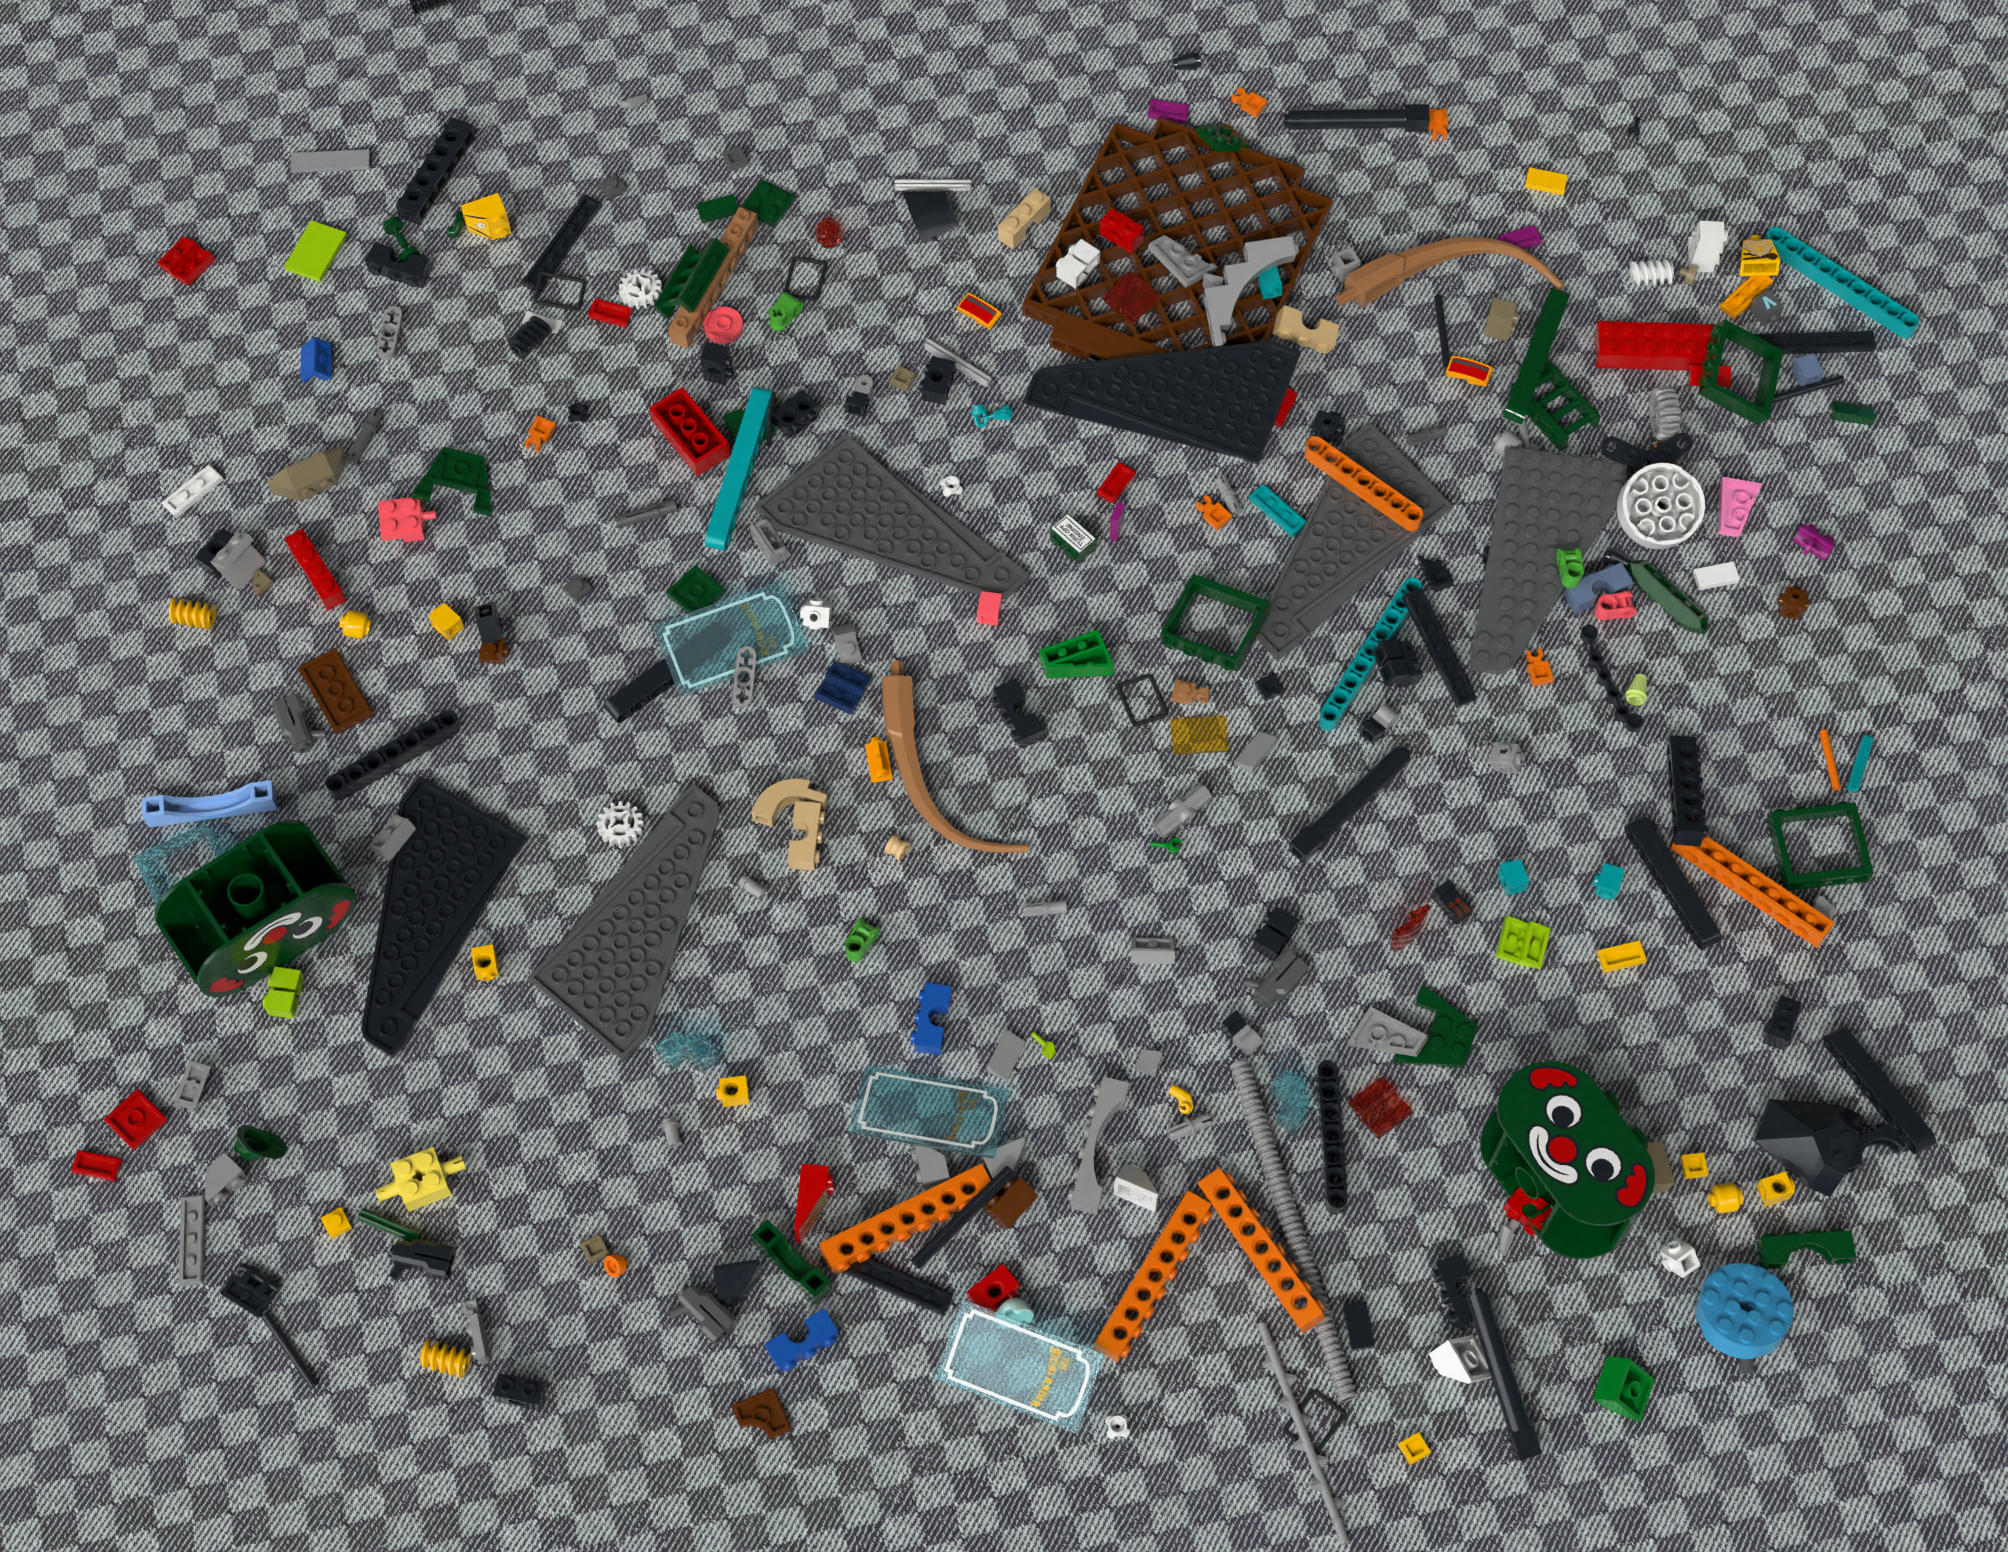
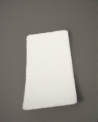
M530 311L526 312L522 324L529 321L532 316H537L551 327L552 333H558L562 320L547 318Z

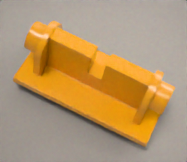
M873 737L870 743L865 744L871 782L893 780L886 741L880 740L879 737Z

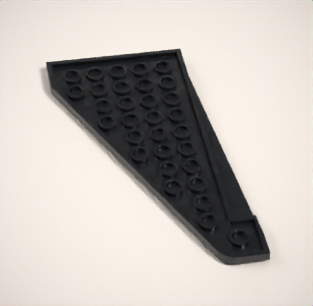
M1263 341L1044 367L1033 375L1023 403L1040 410L1240 458L1259 465L1299 361L1301 351L1273 341Z
M419 776L399 805L398 815L407 818L416 829L389 863L361 1026L366 1042L393 1059L408 1040L513 858L527 840L523 834Z

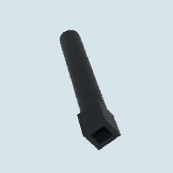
M1405 104V108L1288 110V114H1284V126H1288V130L1404 128V132H1428L1430 122L1428 104Z
M1394 747L1310 827L1307 825L1289 843L1288 851L1301 863L1305 864L1322 848V844L1410 763V753L1404 747Z
M1482 1288L1469 1291L1470 1296H1467L1466 1300L1509 1432L1507 1436L1515 1461L1518 1462L1541 1455L1542 1451L1534 1426L1531 1427L1488 1291H1483Z

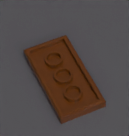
M336 648L297 667L336 735L374 716Z

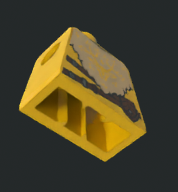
M1752 235L1749 240H1744L1739 276L1778 275L1780 257L1773 241L1761 239L1759 235Z

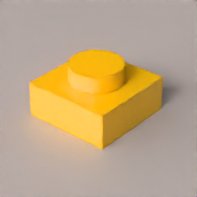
M1704 1152L1681 1155L1680 1160L1684 1179L1708 1176Z
M342 1207L321 1217L331 1239L352 1229Z
M1419 1432L1398 1444L1409 1465L1431 1454Z

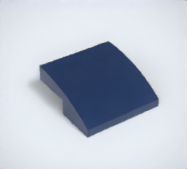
M835 660L825 673V679L816 690L814 698L852 715L868 689L872 677Z

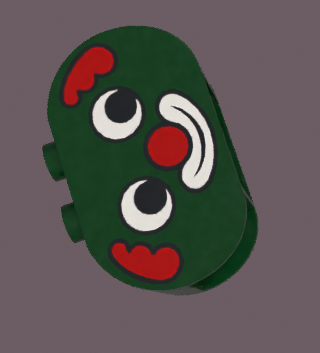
M286 820L260 830L177 882L158 902L154 919L200 991L210 997H222L240 992L271 974L274 971V967H282L333 934L351 914L355 906L356 896L310 828L304 822Z
M1548 1061L1534 1063L1520 1069L1505 1083L1498 1097L1497 1111L1491 1115L1482 1130L1480 1152L1485 1165L1509 1198L1521 1187L1529 1198L1536 1200L1541 1197L1549 1204L1537 1211V1207L1534 1204L1522 1205V1212L1529 1220H1532L1549 1208L1553 1209L1548 1219L1541 1223L1543 1227L1541 1231L1528 1222L1547 1248L1566 1258L1579 1260L1593 1259L1613 1251L1624 1241L1653 1192L1655 1184L1654 1165L1647 1151L1648 1142L1645 1135L1638 1127L1634 1125L1629 1127L1619 1114V1102L1611 1091L1607 1089L1601 1091L1589 1075L1576 1067L1565 1063Z

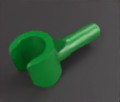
M1173 838L1170 842L1151 841L1150 847L1165 848L1170 853L1176 854L1181 848H1176L1172 844L1179 845L1181 840Z

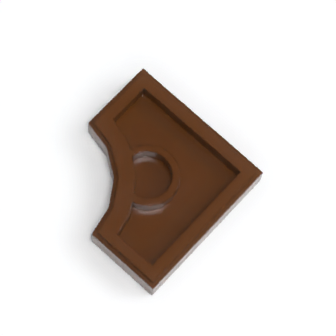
M774 1387L731 1405L740 1429L745 1427L759 1428L767 1434L770 1440L792 1431Z

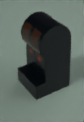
M1450 879L1434 889L1432 899L1454 924L1458 925L1472 916L1471 908L1456 891L1455 885Z

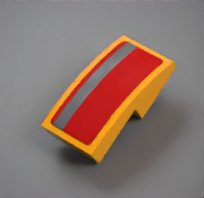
M967 293L956 307L960 313L973 318L977 324L991 329L1002 315L999 310L970 293Z
M1452 356L1445 373L1447 377L1466 379L1468 384L1487 386L1493 368L1478 361Z

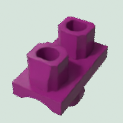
M1803 524L1793 541L1805 548L1803 554L1806 556L1811 552L1825 561L1835 545V539L1829 535L1822 536L1817 533V527L1812 524L1808 526Z

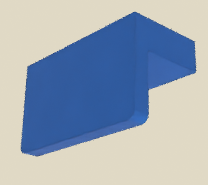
M314 337L301 347V381L306 382L312 376L328 381L331 378L332 344Z

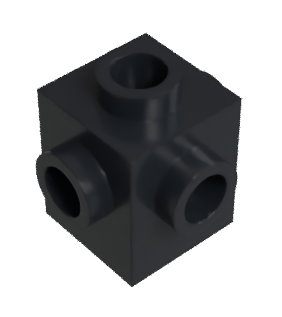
M1319 410L1311 428L1315 436L1320 437L1324 441L1338 442L1340 436H1343L1346 426L1340 414L1333 411L1328 413Z

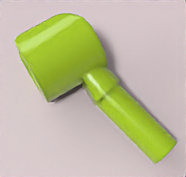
M1034 1031L1031 1036L1043 1046L1041 1050L1042 1055L1051 1059L1056 1053L1054 1044L1049 1041L1046 1042Z

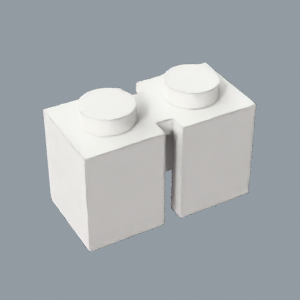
M1080 239L1077 244H1073L1070 247L1068 254L1064 258L1061 257L1056 264L1057 277L1076 289L1087 276L1083 272L1085 271L1090 274L1100 263V251Z

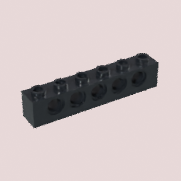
M451 118L449 123L445 124L443 132L435 140L432 150L426 154L423 164L416 170L413 180L407 184L404 194L396 202L399 218L417 225L422 223L475 138L473 125L455 118Z
M1670 735L1666 754L1674 845L1701 847L1702 839L1707 837V825H1704L1706 810L1702 809L1704 804V793H1701L1703 778L1699 777L1701 773V761H1698L1700 746H1696V737Z

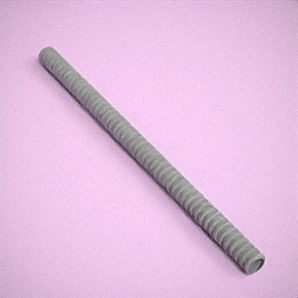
M1238 1060L1230 1065V1070L1233 1071L1232 1076L1235 1077L1234 1083H1237L1236 1089L1239 1090L1238 1095L1241 1096L1240 1101L1243 1103L1242 1108L1245 1109L1244 1114L1247 1115L1246 1120L1250 1122L1248 1126L1252 1128L1250 1130L1251 1134L1254 1135L1252 1139L1256 1141L1254 1145L1258 1148L1257 1153L1260 1154L1259 1160L1262 1161L1261 1166L1264 1167L1263 1173L1266 1174L1267 1185L1271 1187L1269 1191L1273 1193L1271 1197L1275 1200L1274 1206H1277L1276 1212L1279 1213L1278 1219H1281L1282 1231L1286 1233L1284 1238L1288 1239L1286 1244L1290 1246L1288 1250L1292 1253L1291 1259H1294L1293 1264L1299 1271L1297 1277L1301 1281L1305 1279L1312 1289V1292L1309 1293L1314 1300L1318 1298L1325 1307L1323 1314L1326 1319L1316 1325L1315 1333H1318L1317 1339L1320 1340L1321 1352L1325 1354L1323 1358L1327 1361L1326 1367H1329L1328 1374L1332 1375L1330 1380L1334 1381L1332 1386L1336 1388L1337 1401L1347 1402L1353 1400L1357 1396V1392H1354L1355 1386L1351 1384L1353 1380L1349 1378L1350 1371H1347L1348 1365L1344 1363L1346 1358L1342 1357L1344 1352L1340 1350L1342 1346L1338 1343L1337 1331L1333 1329L1335 1325L1331 1323L1333 1318L1329 1316L1331 1312L1327 1309L1326 1297L1322 1295L1324 1291L1320 1289L1322 1285L1318 1282L1319 1276H1316L1315 1263L1311 1262L1313 1257L1309 1255L1311 1253L1310 1249H1307L1309 1245L1305 1242L1306 1236L1303 1235L1304 1230L1301 1229L1302 1223L1298 1222L1300 1217L1296 1215L1298 1211L1294 1209L1296 1205L1292 1202L1293 1197L1290 1196L1291 1190L1288 1189L1287 1178L1283 1176L1285 1171L1282 1170L1283 1165L1279 1163L1281 1161L1280 1157H1277L1279 1153L1275 1150L1276 1144H1273L1274 1138L1271 1137L1272 1132L1269 1131L1270 1125L1267 1124L1268 1119L1265 1118L1264 1107L1260 1105L1262 1101L1259 1098V1093L1256 1092L1257 1086H1254L1255 1080L1252 1079L1253 1074L1250 1073L1251 1067H1248L1249 1061Z

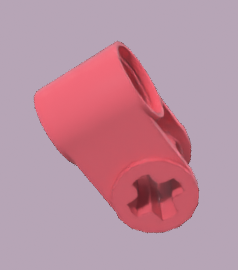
M1624 591L1616 594L1602 595L1594 609L1595 616L1602 621L1633 617L1637 614V608L1633 606L1632 592Z

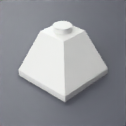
M1124 1164L1115 1179L1113 1195L1155 1212L1159 1194L1147 1174L1136 1165L1131 1164L1129 1166Z
M1473 1335L1448 1340L1429 1353L1433 1366L1440 1375L1468 1384L1491 1378L1484 1354Z

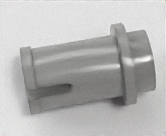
M743 875L738 882L741 890H746L756 897L757 900H760L766 892V888L754 881L751 875Z
M675 1118L663 1120L661 1129L665 1132L668 1148L682 1145L677 1128L679 1125L678 1121H675Z

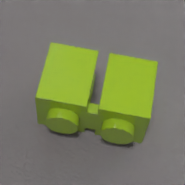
M274 967L273 974H270L268 978V987L271 988L268 990V994H265L263 997V1007L268 1015L295 1019L299 1003L295 996L301 995L305 979L301 970Z

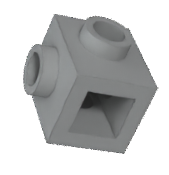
M1349 247L1333 255L1331 271L1342 283L1345 282L1347 274L1360 268L1361 261L1353 249Z
M1494 742L1488 760L1494 771L1504 774L1519 773L1520 767L1524 764L1525 755L1519 745L1514 742Z

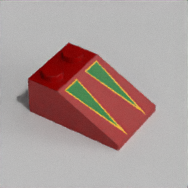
M801 1164L794 1225L797 1243H802L829 1202V1194H834L835 1181H833V1174H830L829 1166Z

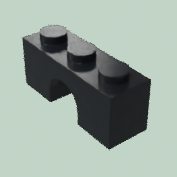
M377 242L374 243L365 260L368 272L375 276L387 277L394 282L406 283L410 287L423 289L432 272L430 259L411 253L407 261L395 263L396 256L393 247Z
M1013 679L993 688L992 703L996 709H1000L1004 725L1010 727V735L1014 743H1018L1021 749L1043 740L1044 728L1037 715L1033 713L1028 716H1021L1015 712L1016 709L1025 705V694L1018 681Z
M1462 1254L1436 1261L1433 1267L1434 1270H1432V1276L1435 1283H1439L1441 1287L1440 1297L1443 1304L1448 1305L1450 1311L1448 1317L1451 1325L1456 1326L1458 1332L1475 1327L1466 1298L1461 1297L1456 1290V1286L1466 1282L1470 1275Z

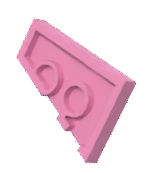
M1728 477L1721 478L1718 534L1739 537L1762 483Z

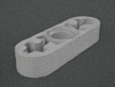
M396 306L388 307L384 312L376 347L379 357L385 361L395 357L404 317L402 311ZM394 314H397V316L394 317L393 324L391 317H393ZM388 330L395 331V334L393 336H385V333ZM386 343H388L390 350H387V352L384 353L383 351H385L387 347Z
M748 646L742 647L736 654L731 699L732 703L738 708L748 706L752 700L756 652ZM745 651L748 652L749 656H752L747 661V666H751V669L747 667L739 668V665H744V658L741 655ZM742 671L747 672L750 676L749 682H740L738 674ZM737 685L739 687H749V690L746 688L743 695L747 697V700H744L743 703H740V699L736 698L741 693V688L737 689Z

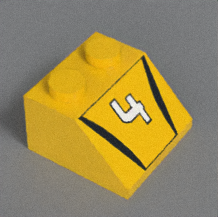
M498 193L461 205L468 232L491 240L512 234L506 210Z

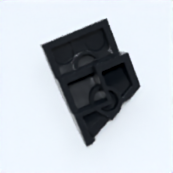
M946 192L903 193L923 243L959 226L953 213L954 208Z

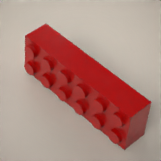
M1598 321L1594 332L1596 368L1689 371L1690 365H1703L1707 355L1706 348L1711 337L1710 332L1715 324Z

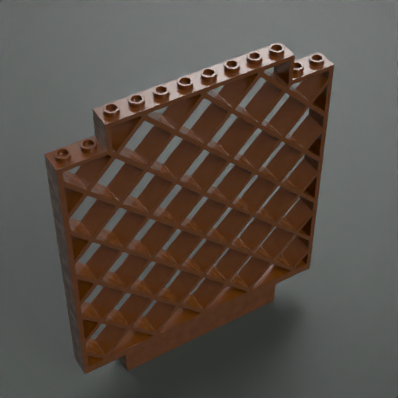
M1159 118L1151 135L1144 131L1129 128L1126 125L1114 123L1022 303V315L1054 326L1050 334V348L1086 361L1091 355L1100 360H1110L1173 352L1153 344L1165 339L1169 340L1174 352L1184 351L1177 335L1197 328H1201L1207 344L1189 350L1212 348L1206 311H1202L1196 299L1197 296L1203 295L1205 289L1203 287V280L1185 288L1176 278L1180 288L1157 296L1150 280L1171 274V272L1162 263L1143 268L1137 253L1149 250V243L1163 235L1174 241L1192 235L1199 250L1191 252V254H1198L1206 263H1213L1217 266L1215 258L1236 251L1242 263H1245L1243 253L1245 243L1274 239L1300 230L1307 245L1298 248V254H1296L1293 262L1277 266V269L1283 268L1289 280L1288 284L1282 285L1283 295L1263 300L1257 278L1254 279L1252 283L1258 294L1236 302L1232 317L1240 332L1227 336L1226 344H1223V346L1255 343L1262 339L1261 342L1271 341L1276 315L1284 305L1287 306L1331 213L1333 199L1325 195L1313 193L1308 189L1300 188L1304 179L1305 168L1297 164H1291L1245 147L1240 148V152H1216L1198 135L1196 130L1174 123L1171 120ZM1160 134L1167 135L1165 137L1159 138ZM1117 139L1137 146L1122 150ZM1194 145L1213 152L1199 156ZM1184 146L1190 159L1167 166L1161 153ZM1152 156L1158 170L1136 177L1129 163ZM1228 161L1234 175L1212 182L1206 168ZM1239 161L1257 168L1244 172ZM1120 166L1127 180L1104 187L1098 174ZM1197 172L1203 186L1181 193L1174 179ZM1273 177L1279 192L1258 198L1251 184ZM1284 177L1295 180L1292 187L1289 188ZM1165 182L1172 196L1149 203L1142 189ZM1092 186H1093L1094 189H1095V191L1090 192V190H1091V188H1092ZM1242 188L1248 202L1226 209L1219 195ZM1134 193L1140 207L1122 212V214L1135 222L1147 219L1153 234L1144 236L1143 242L1132 254L1119 246L1100 251V263L1096 266V269L1103 282L1081 290L1078 287L1075 289L1067 284L1071 293L1046 301L1041 287L1044 284L1060 279L1057 277V267H1052L1054 261L1057 263L1063 257L1060 251L1061 247L1079 242L1082 239L1096 248L1091 237L1100 234V220L1085 225L1079 213L1080 210L1102 203L1107 213L1111 208L1114 209L1110 200ZM1210 198L1216 213L1194 220L1187 205ZM1298 203L1318 210L1303 215ZM1287 204L1293 218L1271 225L1265 210ZM1179 209L1185 223L1162 230L1156 216ZM1255 214L1262 229L1240 236L1233 221ZM1075 223L1076 228L1071 229L1073 224ZM1224 225L1230 239L1207 246L1201 232ZM1316 225L1314 231L1312 232L1310 226ZM1128 257L1135 271L1111 279L1104 264ZM1299 262L1296 269H1294L1292 264ZM1217 266L1216 271L1212 275L1224 278ZM1141 284L1148 299L1124 306L1118 291ZM1109 295L1116 310L1092 317L1085 302ZM1187 300L1194 316L1170 323L1164 307ZM1281 300L1276 308L1274 302ZM1077 305L1082 318L1061 310ZM1265 306L1271 322L1249 329L1242 313ZM1155 311L1161 327L1138 334L1131 319ZM1122 322L1128 335L1107 327Z

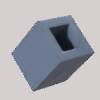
M1814 353L1797 357L1791 369L1800 387L1821 381L1824 374Z

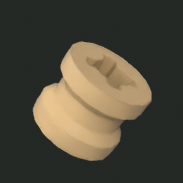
M894 834L889 839L884 852L889 855L893 854L895 859L901 861L907 854L911 843L907 840H901L900 836Z

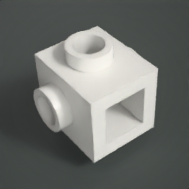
M821 598L807 599L805 606H801L800 618L804 619L803 626H809L810 629L829 628L832 602L823 601Z
M1678 1238L1669 1242L1667 1246L1660 1250L1663 1258L1662 1264L1669 1272H1674L1682 1278L1701 1266L1693 1246Z

